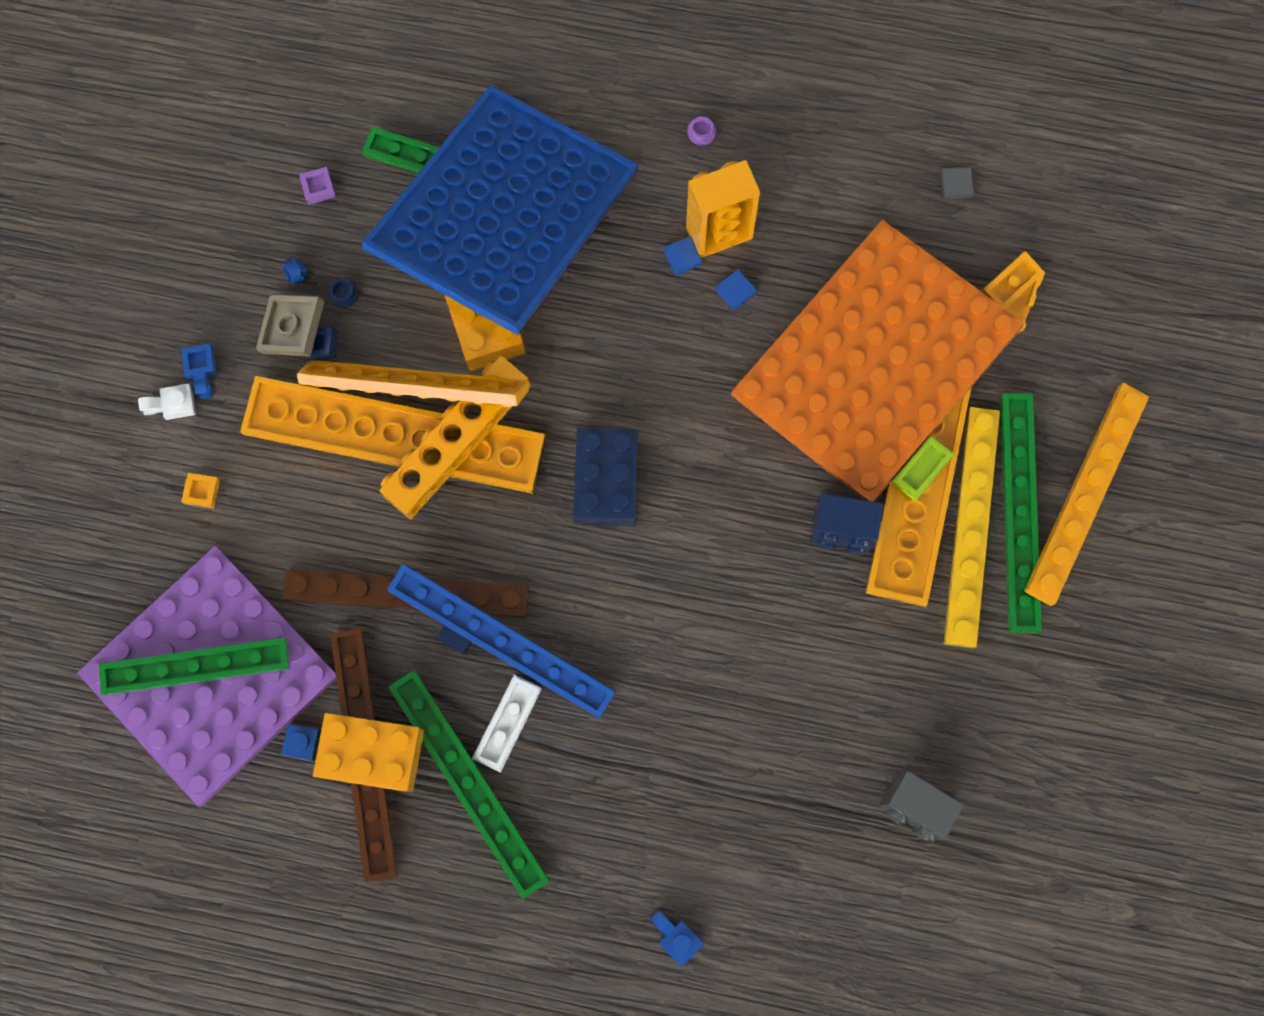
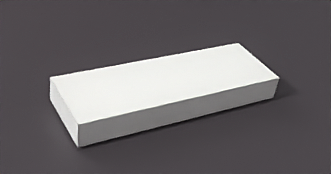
M517 675L513 676L472 759L501 773L542 691L541 687Z

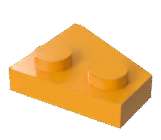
M1024 251L986 285L981 292L1024 322L1022 329L1018 332L1020 333L1026 327L1027 323L1025 321L1030 308L1034 305L1037 296L1036 291L1042 283L1045 272Z

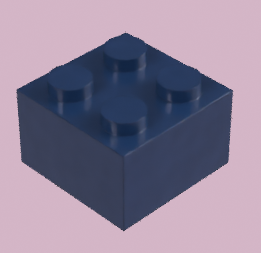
M821 493L815 506L810 542H816V546L823 549H835V546L846 547L847 552L853 554H865V551L870 552L879 538L883 504Z

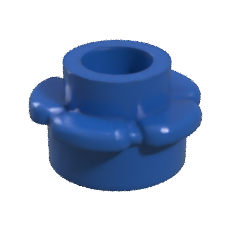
M289 257V261L282 263L287 280L291 285L298 282L303 284L304 277L307 276L304 263L300 259L295 261L294 257Z

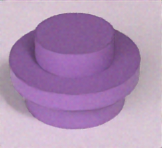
M701 116L689 123L687 134L694 144L707 145L714 140L716 127L709 118Z

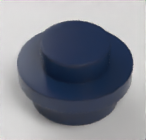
M338 279L329 288V298L338 307H349L358 298V288L349 279Z

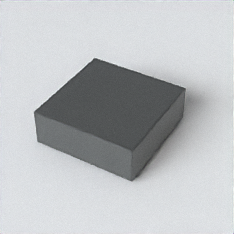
M971 167L945 168L941 170L943 200L973 197L974 189Z

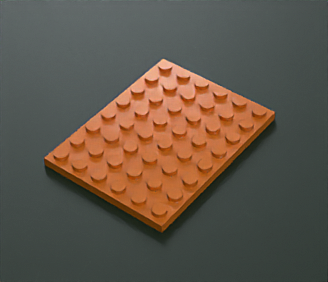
M882 219L731 391V396L863 500L874 502L1022 329L1024 322Z

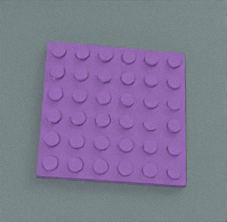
M214 546L77 672L197 807H202L336 680V672L217 546ZM284 637L288 639L290 670L103 696L100 692L99 664Z

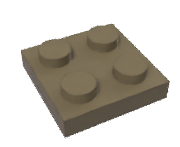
M270 295L256 350L262 354L311 357L325 301L314 296Z

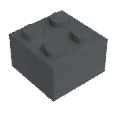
M909 771L899 773L880 804V807L886 810L884 816L899 825L901 823H908L913 826L912 833L927 842L929 840L934 842L935 840L946 839L965 806Z

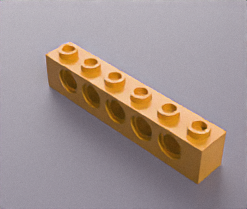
M502 356L496 361H490L482 371L483 376L527 380L528 388L531 387L528 377ZM461 400L456 406L452 404L443 413V420L437 427H431L422 437L423 442L416 450H410L403 457L400 468L395 473L390 472L383 479L379 492L394 507L412 520L512 407H503L501 404L491 403L475 404L471 401ZM478 408L481 410V414L475 419L466 417L470 409ZM453 430L461 432L458 440L453 442L446 440L449 432ZM431 453L441 454L440 460L435 464L426 463V459ZM410 476H420V482L416 486H406V481Z

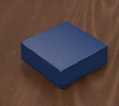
M691 237L663 247V252L675 276L702 265V260Z
M738 269L715 287V291L733 311L737 310L757 293V290Z

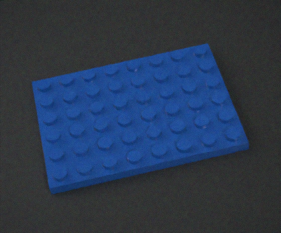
M490 85L363 240L362 247L365 251L518 335L636 174L638 164Z

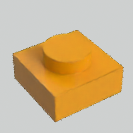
M188 473L181 502L187 505L214 509L220 479L213 476Z

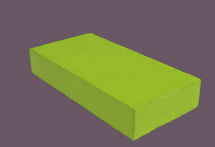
M930 435L895 477L892 484L916 502L955 454Z

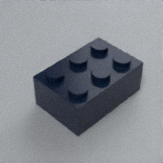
M577 428L573 512L575 524L635 526L638 429Z

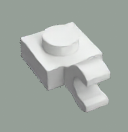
M190 384L160 388L161 397H142L138 399L139 410L143 411L144 415L163 412V417L166 420L196 415L193 390Z

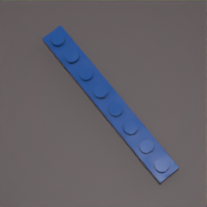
M405 563L401 565L387 589L388 592L599 719L616 692L614 689Z

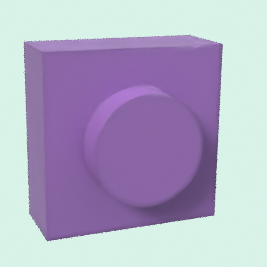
M327 166L299 174L308 205L336 197Z

